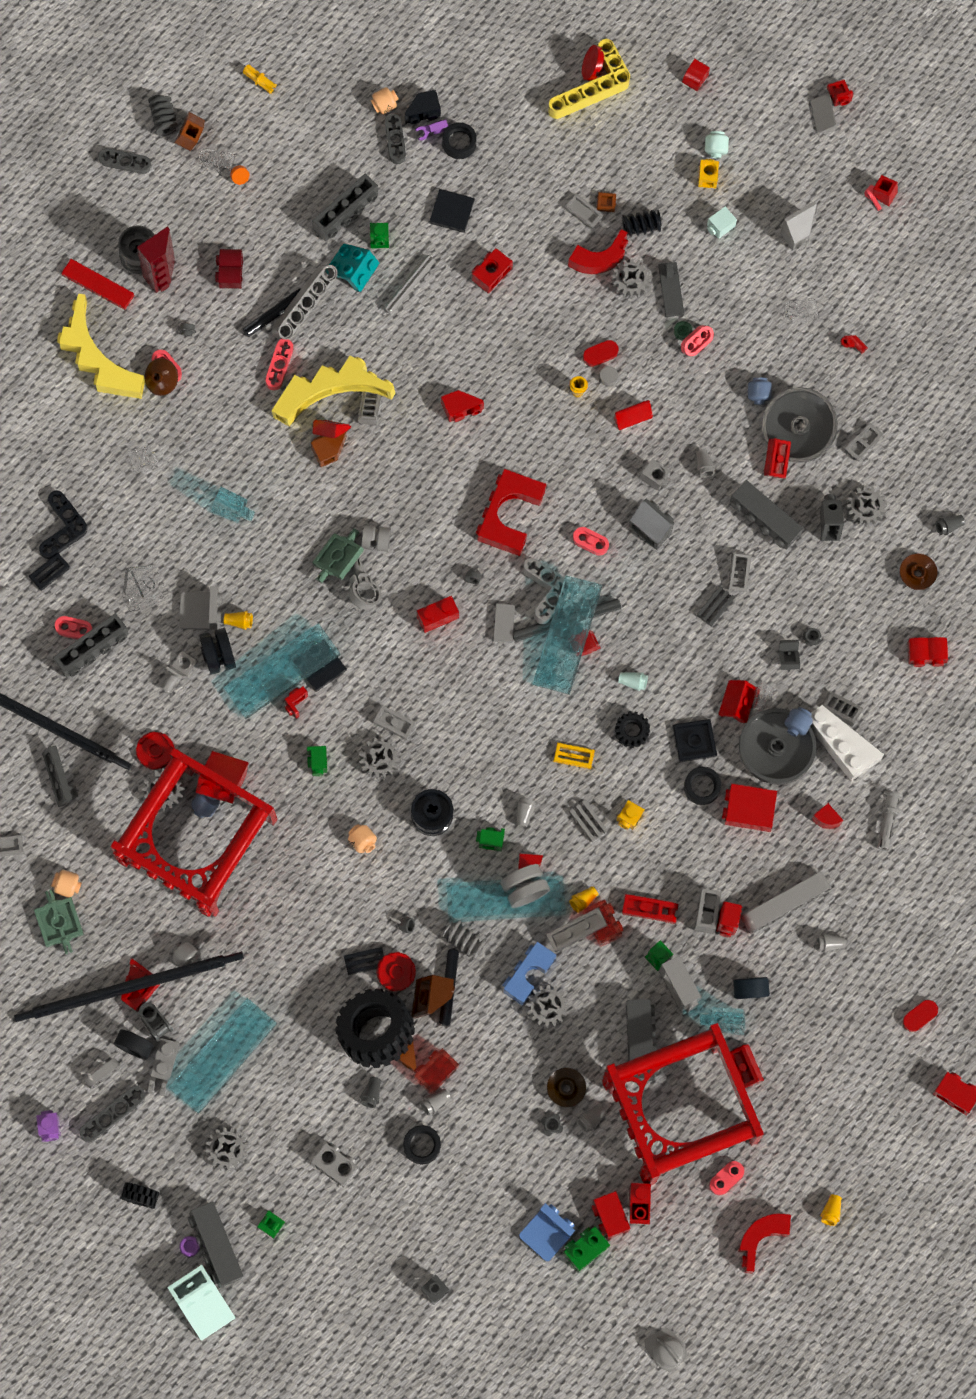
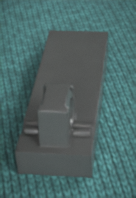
M677 262L658 264L665 316L684 315Z
M49 746L42 755L58 807H62L71 800L76 799L78 792L76 786H68L57 746Z
M596 908L546 935L554 951L558 952L603 929L608 924L600 908Z

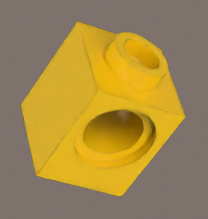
M713 159L700 161L698 187L716 189L719 161H714ZM705 171H710L713 174L708 175Z

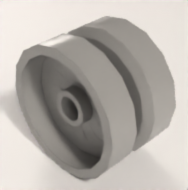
M539 864L521 868L500 881L503 891L511 893L508 896L511 908L527 905L550 891L547 881L540 879L543 872Z

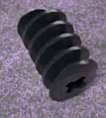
M651 210L650 215L647 211H643V215L637 212L635 217L633 214H629L628 219L626 215H622L623 230L628 232L629 237H632L633 231H635L637 236H639L640 230H642L644 235H646L647 229L653 233L655 227L658 232H661L662 224L659 210H657V214L654 210Z

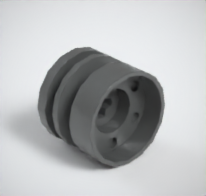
M145 226L129 227L119 237L120 261L123 267L131 273L142 274L139 255L136 253L138 252L137 247L155 235L152 230Z

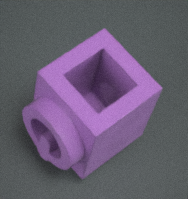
M48 1110L42 1111L41 1115H36L38 1134L42 1142L58 1140L59 1136H61L58 1114Z

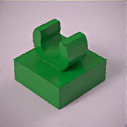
M268 1210L257 1228L274 1239L285 1224V1221Z

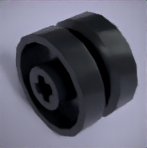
M225 627L215 630V643H213L209 632L199 635L202 646L200 647L210 675L220 673L219 660H222L226 670L236 668Z
M436 789L424 790L416 795L411 806V819L417 831L427 836H437L447 831L453 820L454 808L452 800L446 793Z

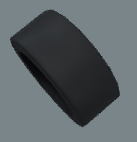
M460 122L453 123L443 133V149L452 158H467L476 149L477 135L470 125ZM456 132H463L469 136L470 144L467 148L455 149L449 144L450 136Z
M709 767L694 768L688 773L684 782V791L687 798L697 805L712 803L717 799L721 790L719 775ZM706 775L711 778L714 789L710 795L701 797L692 791L691 783L696 776Z
M123 1029L119 1031L114 1041V1045L119 1049L143 1060L148 1059L154 1046L145 1038Z
M419 1125L413 1127L404 1137V1153L413 1163L420 1165L429 1164L440 1153L441 1141L438 1133L430 1126ZM420 1133L428 1134L434 1142L432 1152L423 1157L414 1154L410 1147L412 1138Z

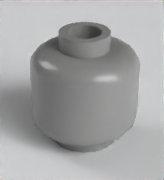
M183 942L174 947L172 960L179 967L202 961L201 951L191 943Z

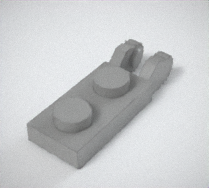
M160 1038L150 1075L148 1093H153L156 1079H160L163 1082L159 1092L161 1096H165L178 1054L179 1042Z

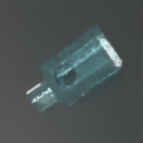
M220 487L210 513L239 523L241 517L252 521L256 511L245 507L247 499Z
M714 1007L712 1008V1014L701 1013L700 1025L711 1026L718 1023L722 1033L744 1035L746 1015L744 1009ZM724 1018L723 1022H718L719 1019Z

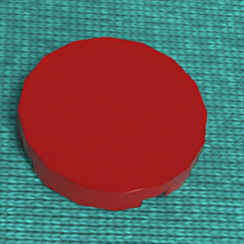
M592 45L585 54L581 73L582 78L586 81L595 80L597 78L595 76L596 73H600L602 69L604 52L601 51V46Z
M149 732L138 741L136 755L144 767L152 770L162 769L171 760L170 753L174 748V744L171 738L164 733Z
M400 952L389 953L383 956L376 969L380 984L391 991H403L413 983L416 976L415 964L409 956Z

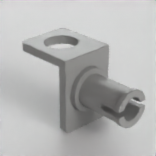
M181 651L174 664L165 667L169 674L160 687L171 693L179 679H187L198 660L185 651ZM183 658L190 660V666L187 669H183L180 666V661Z

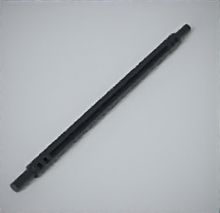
M0 693V706L111 764L115 763L128 771L131 769L133 764L116 756L115 752Z
M241 951L227 956L219 955L33 1007L30 1011L15 1014L14 1019L15 1022L34 1017L38 1019L224 967L227 963L244 959V954Z

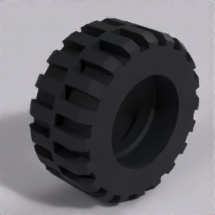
M376 988L375 991L367 989L365 993L361 994L359 992L355 994V998L352 1000L349 998L345 1002L347 1005L341 1007L339 1011L341 1016L336 1018L337 1026L335 1031L342 1048L355 1063H361L363 1067L367 1068L370 1065L373 1068H380L382 1064L388 1066L391 1065V1061H398L402 1053L405 1054L409 1050L407 1046L413 1042L411 1035L415 1034L414 1020L405 1003L398 995H394L389 990L384 992L380 988ZM378 1016L391 1018L388 1030L381 1037L374 1040L359 1038L362 1027L370 1019Z

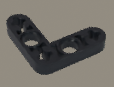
M58 490L52 491L49 494L48 502L65 524V527L40 544L39 552L45 559H51L57 553H61L85 536L88 531L84 519L66 496ZM54 496H56L57 498L61 497L60 502L63 505L61 508L56 501L53 502ZM71 510L73 516L71 518H64L63 512ZM74 520L79 526H82L81 532L76 530L73 523ZM61 535H67L69 540L67 543L62 544L58 541V538ZM53 540H55L57 546L59 547L58 549L56 548V546L52 547L54 545L52 542ZM46 546H47L48 548L52 547V548H51V551H52V552H51V553H48V552H45V553H44V551H45L44 547H46Z

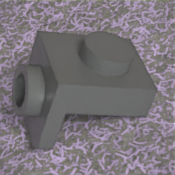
M780 640L779 661L781 670L800 669L799 640Z

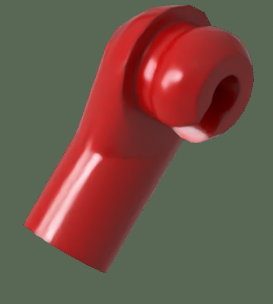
M856 335L844 336L840 341L843 347L856 348L861 354L868 349Z

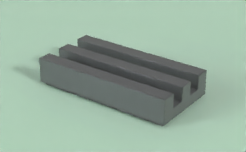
M719 586L697 613V616L712 627L733 602L735 596H731L727 590L725 591L723 587ZM720 593L723 594L705 616L702 615ZM727 597V602L710 621L708 618L713 614L717 607Z

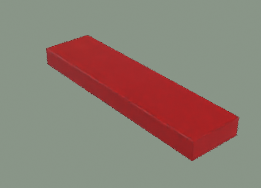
M70 259L61 273L65 278L123 310L127 308L135 296L128 289L73 259Z

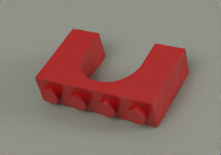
M504 469L502 475L498 474L495 483L498 486L496 491L492 490L489 501H491L489 508L485 507L482 518L485 519L483 524L478 525L476 535H478V541L520 556L527 540V534L505 526L498 518L497 511L505 501L511 499H520L540 506L547 484Z

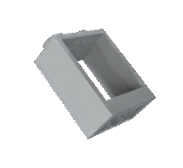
M680 956L663 963L659 973L680 1012L686 1011L690 1013L697 1009L701 995Z

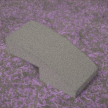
M869 423L849 443L845 450L856 460L860 461L882 439L884 434Z

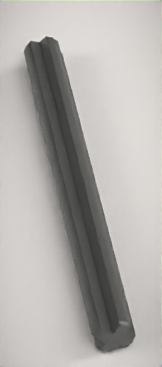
M614 599L553 618L546 624L537 623L513 631V639L518 642L621 609V603L619 599Z

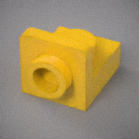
M628 800L621 813L617 816L616 821L619 822L618 825L626 830L629 828L633 830L645 809Z

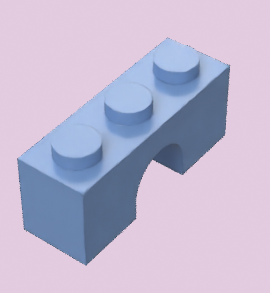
M539 942L534 946L532 944L525 952V955H527L523 962L520 960L514 968L516 972L513 977L508 976L502 985L505 987L503 993L522 1006L534 990V986L526 980V973L532 969H537L545 974L557 956Z

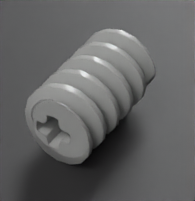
M461 920L457 922L452 921L443 933L442 938L449 936V943L455 941L454 947L456 948L462 945L460 951L465 952L468 950L467 956L470 957L474 954V960L485 946L486 939L484 938L479 941V933L473 937L474 930L471 929L467 932V924L460 927Z

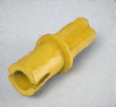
M248 64L243 69V74L253 80L256 86H261L269 94L274 91L273 88H276L277 84L273 83L265 77L264 73H260Z

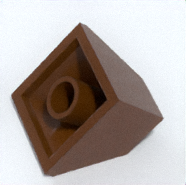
M436 975L416 979L412 1018L430 1015L448 1002L454 994V979Z

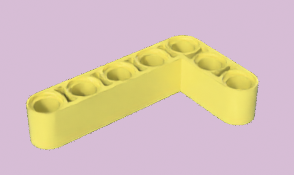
M603 39L598 44V46L602 47V50H609L604 52L603 67L607 74L551 98L548 113L552 118H562L620 93L629 87L630 73L611 40ZM572 99H573V100H576L577 102L572 103V102H570L569 100H572ZM557 106L560 107V109L556 110L553 107Z

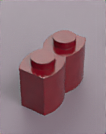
M220 249L219 255H216V266H219V272H215V283H219V288L242 289V249Z

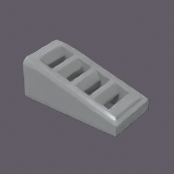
M363 391L358 423L377 426L381 395L377 394V397L366 396V393L370 392ZM365 400L376 401V404L366 403ZM364 406L375 407V410L364 409ZM363 413H372L374 416L363 415Z
M732 553L728 590L747 592L752 555ZM736 559L744 560L746 564L736 563ZM735 567L745 568V572L737 571ZM734 574L744 575V579L734 578ZM733 581H734V582H742V583H744V585H743V586L733 585Z
M829 691L821 704L851 727H853L864 709ZM834 698L835 701L832 706H827L830 700ZM838 702L842 703L838 710L834 709ZM847 706L848 709L846 710L845 714L841 713L843 708ZM851 710L855 711L852 717L848 716Z

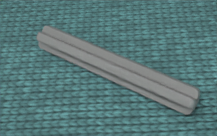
M426 255L384 306L386 312L393 314L434 264L435 259Z

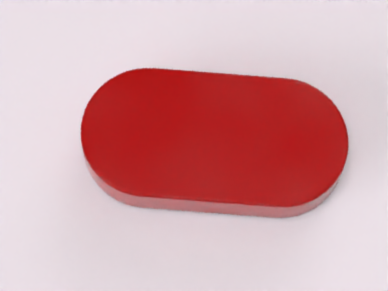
M612 340L604 341L587 348L583 354V361L591 367L600 365L614 359L618 355L619 347Z
M932 1000L921 1002L904 1016V1028L909 1032L920 1030L937 1016V1004Z

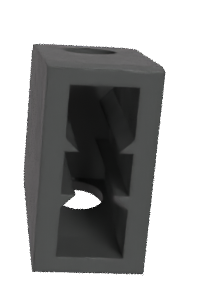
M827 494L824 496L820 509L821 541H840L844 526L842 501L836 500L834 494Z

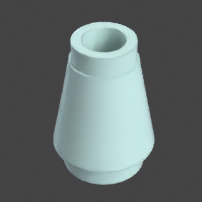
M620 672V684L638 691L646 689L648 675H644L643 672Z

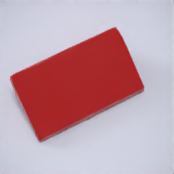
M650 400L619 410L614 415V421L619 430L653 418Z
M315 419L313 421L312 433L329 438H337L351 429L350 424L330 420Z
M775 438L769 439L764 476L786 479L791 441Z
M749 1044L730 1051L745 1088L764 1081Z

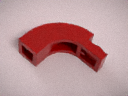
M621 229L612 245L601 252H592L577 245L568 260V267L585 274H601L610 271L624 258V249L628 244V232Z
M790 1214L764 1216L747 1229L740 1241L738 1252L746 1253V1256H742L741 1267L745 1268V1273H754L756 1249L758 1243L763 1238L768 1236L788 1237L790 1235Z

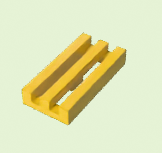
M557 742L553 762L591 769L595 750ZM562 748L590 754V757L561 752L559 750ZM558 755H559V756H564V757H569V758H574V759H579V760H584V761H589V762H588V763H583V762H579V761H574V760L559 758Z

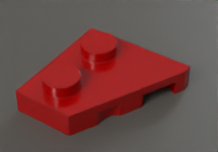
M131 959L129 973L126 976L125 982L148 976L152 973L134 959ZM159 985L123 994L121 1000L138 1012L142 1004L149 999Z

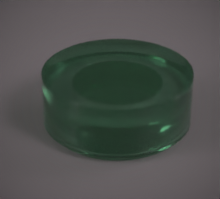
M686 321L678 322L674 327V336L678 340L683 341L693 331L691 324Z

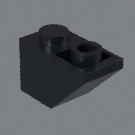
M436 89L416 95L405 112V124H417L421 120L426 119L432 121L441 116V107Z

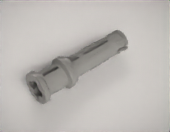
M885 791L886 800L885 805L882 807V813L884 814L876 847L878 849L884 850L885 848V850H889L894 819L899 813L898 804L899 799L902 798V794L895 791Z

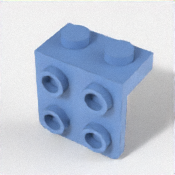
M545 1203L537 1215L521 1231L519 1237L544 1261L548 1262L574 1234L575 1229L573 1227L575 1225L567 1218L562 1219L558 1215L559 1211L552 1204L548 1206Z

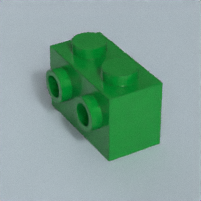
M590 1227L586 1228L580 1233L581 1238L575 1242L573 1239L564 1247L566 1250L563 1254L578 1273L610 1247L608 1241L596 1227L592 1229Z

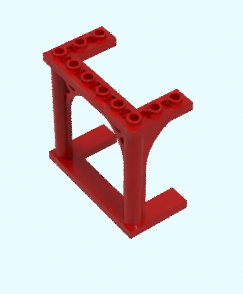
M173 748L170 753L171 760L119 841L114 840L110 847L119 864L124 867L130 865L137 870L140 868L147 871L146 875L154 880L159 878L164 881L163 885L168 889L173 890L175 888L180 891L179 895L183 898L195 900L200 910L199 912L207 917H210V915L216 917L219 912L217 901L228 878L263 823L266 821L274 826L278 819L274 807ZM184 772L191 777L195 772L252 806V809L224 853L214 863L195 870L180 869L167 863L157 852L152 837L155 817ZM144 832H146V833L148 834L147 839H146V838H140V839H138L140 836L143 837V833H144ZM147 843L150 845L149 851L145 853H138L136 851L139 844ZM152 854L156 857L155 861H152L151 858L146 857ZM169 866L170 870L165 871V867ZM207 871L212 872V874L208 876L210 877L209 881H207V877L205 875ZM185 874L188 876V884H186L184 878L181 880V875ZM196 874L200 875L203 879L202 886L199 888L194 887L192 884V878Z
M718 1023L711 1025L707 1031L615 1066L613 1063L606 1066L602 1083L605 1090L609 1089L614 1101L619 1102L621 1106L619 1110L620 1116L623 1121H627L629 1126L627 1128L630 1140L634 1139L637 1146L634 1147L638 1159L642 1158L643 1161L641 1171L639 1172L643 1183L656 1184L659 1176L670 1170L746 1140H749L752 1146L759 1143L764 1136V1132ZM711 1049L713 1054L718 1052L747 1121L686 1143L673 1142L658 1135L649 1126L643 1114L642 1094L647 1081L655 1072L667 1065ZM641 1074H644L643 1081H640L638 1078L634 1077L635 1075H638L639 1077ZM627 1082H635L639 1086V1091L630 1092L626 1089L625 1084ZM628 1096L636 1097L637 1103L632 1104L633 1101L631 1098H628ZM637 1117H642L643 1121L639 1122ZM646 1133H649L652 1136V1140L649 1141L648 1145V1138L647 1136L645 1137ZM656 1141H660L663 1145L662 1151L658 1155H654L651 1151V1147ZM667 1146H672L674 1151H669V1154L666 1155Z

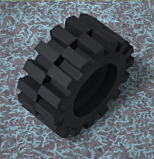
M629 711L628 714H622V717L618 718L615 726L616 739L619 740L620 744L623 743L625 747L630 746V748H634V746L640 747L641 744H644L650 732L648 719L644 718L643 714L638 715L636 711L634 713ZM630 723L638 725L640 732L637 736H629L625 732V727Z
M126 1182L120 1199L132 1204L155 1209L159 1192L148 1187Z

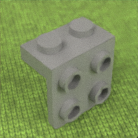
M210 586V592L181 593L179 622L181 629H218V622H221L222 616L221 611H218L219 604H222V593H219L218 586Z

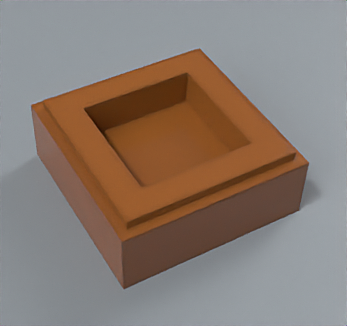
M598 192L597 210L615 213L616 194Z

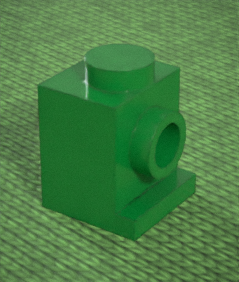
M370 223L371 249L389 248L388 223Z
M326 746L307 747V755H311L307 757L308 768H312V776H323L324 773H328Z
M486 827V829H481V831L477 830L476 842H479V848L502 852L505 829L501 828V832L491 827Z
M660 940L648 951L645 959L659 971L661 965L671 960L674 954Z

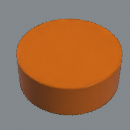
M238 165L231 170L230 177L235 184L242 185L249 180L250 174L245 166Z

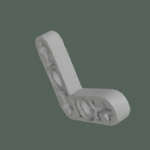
M529 558L523 564V573L549 590L534 612L535 621L539 624H546L569 596L572 584L568 579L537 559ZM531 565L535 566L534 569H528V567H531ZM548 574L552 577V580L545 581L542 576ZM566 586V589H563L561 594H559L560 587ZM555 598L558 603L552 605L548 602V599ZM545 608L548 609L546 615L541 617L540 614L544 612Z

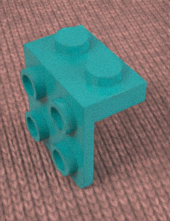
M343 244L329 265H333L337 269L338 278L347 280L354 290L361 292L380 263L370 250Z

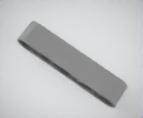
M320 265L310 276L273 325L272 335L276 339L287 340L294 335L336 279L338 272L333 265ZM325 269L329 271L327 278L324 275ZM315 283L318 285V290L316 292L313 290V286ZM304 297L307 299V304L305 307L302 304V300ZM293 312H295L296 319L294 321L291 318ZM282 326L285 328V334L283 336L280 333V329Z
M819 872L741 916V919L750 934L756 933L755 930H761L772 924L773 920L781 919L788 915L789 911L797 910L804 906L805 902L813 901L822 896L821 893L830 891L832 887L823 872Z

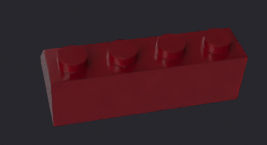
M168 226L137 247L143 278L155 293L165 291L172 279L175 257Z

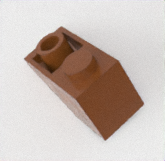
M188 112L175 143L191 151L200 138L205 120Z
M347 431L337 438L319 436L311 442V449L320 467L338 460L347 438Z

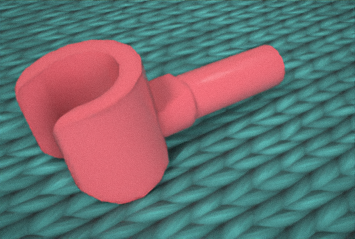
M870 185L864 194L868 199H871L879 211L882 208L873 194L874 186Z

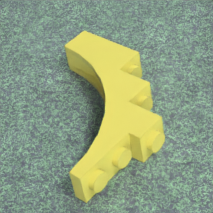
M78 293L77 300L74 299L72 305L73 317L70 316L68 327L63 326L62 332L58 334L57 343L60 344L61 350L77 352L75 363L78 364L79 371L96 373L94 385H96L97 392L142 399L145 385L144 375L129 372L117 366L96 347L89 335L86 324V295Z
M349 356L339 373L332 367L327 368L322 365L311 383L303 376L298 377L294 375L272 409L273 418L290 427L299 414L310 405L325 397L349 391H364L379 394L392 400L395 395V389L390 381L377 378V375L371 371L367 372L364 360L359 357Z

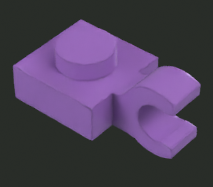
M440 120L415 128V131L422 130L424 133L418 140H425L430 132H433L434 135L444 132V128L448 127L446 120Z

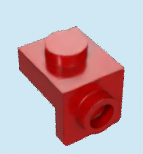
M845 79L827 85V90L834 106H844L852 101L854 93L852 90L849 91Z
M304 686L293 689L289 696L284 699L286 704L284 706L285 710L290 716L294 715L296 719L299 717V711L295 706L308 697V692Z

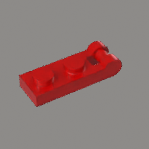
M625 894L622 914L676 924L677 917H675V913L678 911L679 904ZM663 908L668 909L667 915L662 914Z

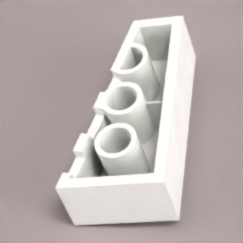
M823 705L811 712L813 723L810 727L814 735L850 781H853L881 761L884 756L882 752Z

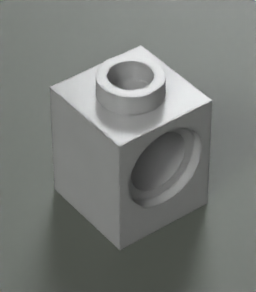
M652 459L642 471L640 479L659 491L662 487L666 488L671 481L669 478L671 471ZM659 474L662 478L655 479L652 475Z

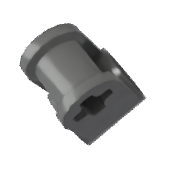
M142 1004L139 1009L141 1020L154 1040L158 1042L160 1037L167 1032H172L173 1028L154 1004ZM148 1011L154 1012L150 1017L144 1016Z

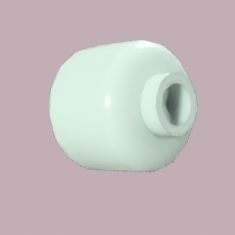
M711 131L705 137V152L711 155V158L721 159L722 155L728 153L729 138L725 135V132Z

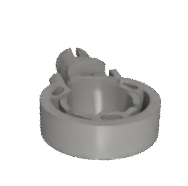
M359 558L351 567L353 575L349 579L351 586L349 587L348 595L352 603L358 608L371 610L380 602L381 590L372 581L371 575L364 572L362 561ZM359 590L367 591L371 595V599L359 598Z

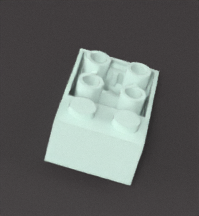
M202 1265L167 1287L201 1341L235 1319V1316Z

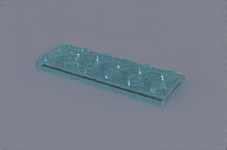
M565 576L534 677V686L570 695L603 587L601 584Z
M318 623L223 688L243 717L247 719L341 654Z
M563 876L541 877L540 879L547 881L550 891L543 897L518 908H511L508 901V896L511 893L503 891L500 884L501 880L446 883L449 923L452 921L457 922L458 920L469 922L566 915Z
M246 998L168 1088L195 1112L200 1114L275 1028L277 1022Z

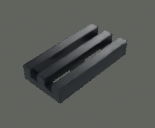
M57 553L30 574L29 578L42 591L69 570L70 566ZM58 559L60 560L58 564L49 569L40 578H35L41 572L47 569L50 565H52L55 561H57ZM62 565H64V567H62L60 570H58L55 574H53V575H52L50 578H48L45 582H43L42 584H40L44 579H46V578H47L49 575H51L54 571H56L58 568H60Z
M382 947L344 955L348 976L377 969L378 964L352 970L350 967L381 960L384 956ZM376 953L380 954L379 956L349 962V959H354Z

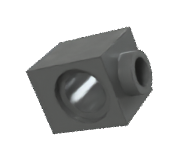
M435 1274L421 1287V1291L435 1305L449 1292V1288Z

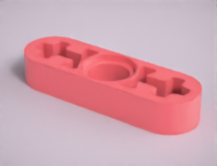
M281 339L277 342L266 375V386L270 390H278L283 384L293 353V343L289 339ZM287 344L289 349H286L284 356H282V347ZM276 361H283L285 366L281 369L274 366ZM275 373H278V382L272 385L270 380H273Z

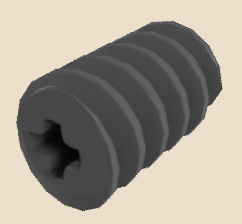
M155 95L148 99L154 127L158 136L170 135L178 127L177 122H175L176 117L173 116L175 111L172 109L173 104L170 103L172 100L170 96Z

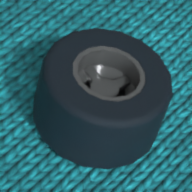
M768 977L733 980L735 999L770 996Z

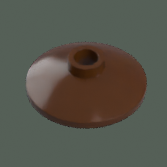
M158 358L150 362L145 370L147 388L158 396L168 395L175 389L178 382V372L175 365L164 358Z
M912 554L901 563L900 577L904 584L911 589H927L933 585L937 578V566L927 555ZM919 571L921 576H915L914 572Z

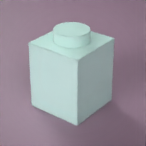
M725 206L708 218L707 229L711 235H715L719 239L736 226L737 219Z

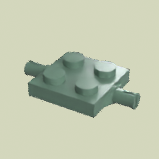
M353 528L347 537L339 536L335 533L331 536L312 562L315 567L322 570L316 578L318 582L322 584L328 575H334L343 580L364 551L362 546L354 543L355 538L360 533L358 530Z
M53 890L46 891L48 903L43 907L34 909L45 945L50 947L55 944H62L65 954H69L67 946L69 952L72 953L73 950L69 941L84 935L72 897L56 900Z

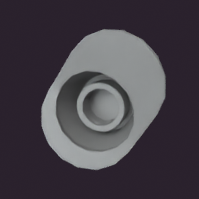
M665 1327L644 1340L647 1352L665 1371L673 1372L687 1357L684 1345L669 1328Z

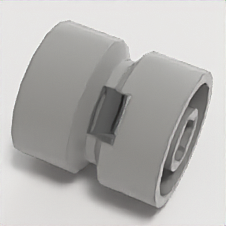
M364 524L362 548L372 550L376 547L377 551L388 552L391 528L381 526L379 529H376L374 525Z

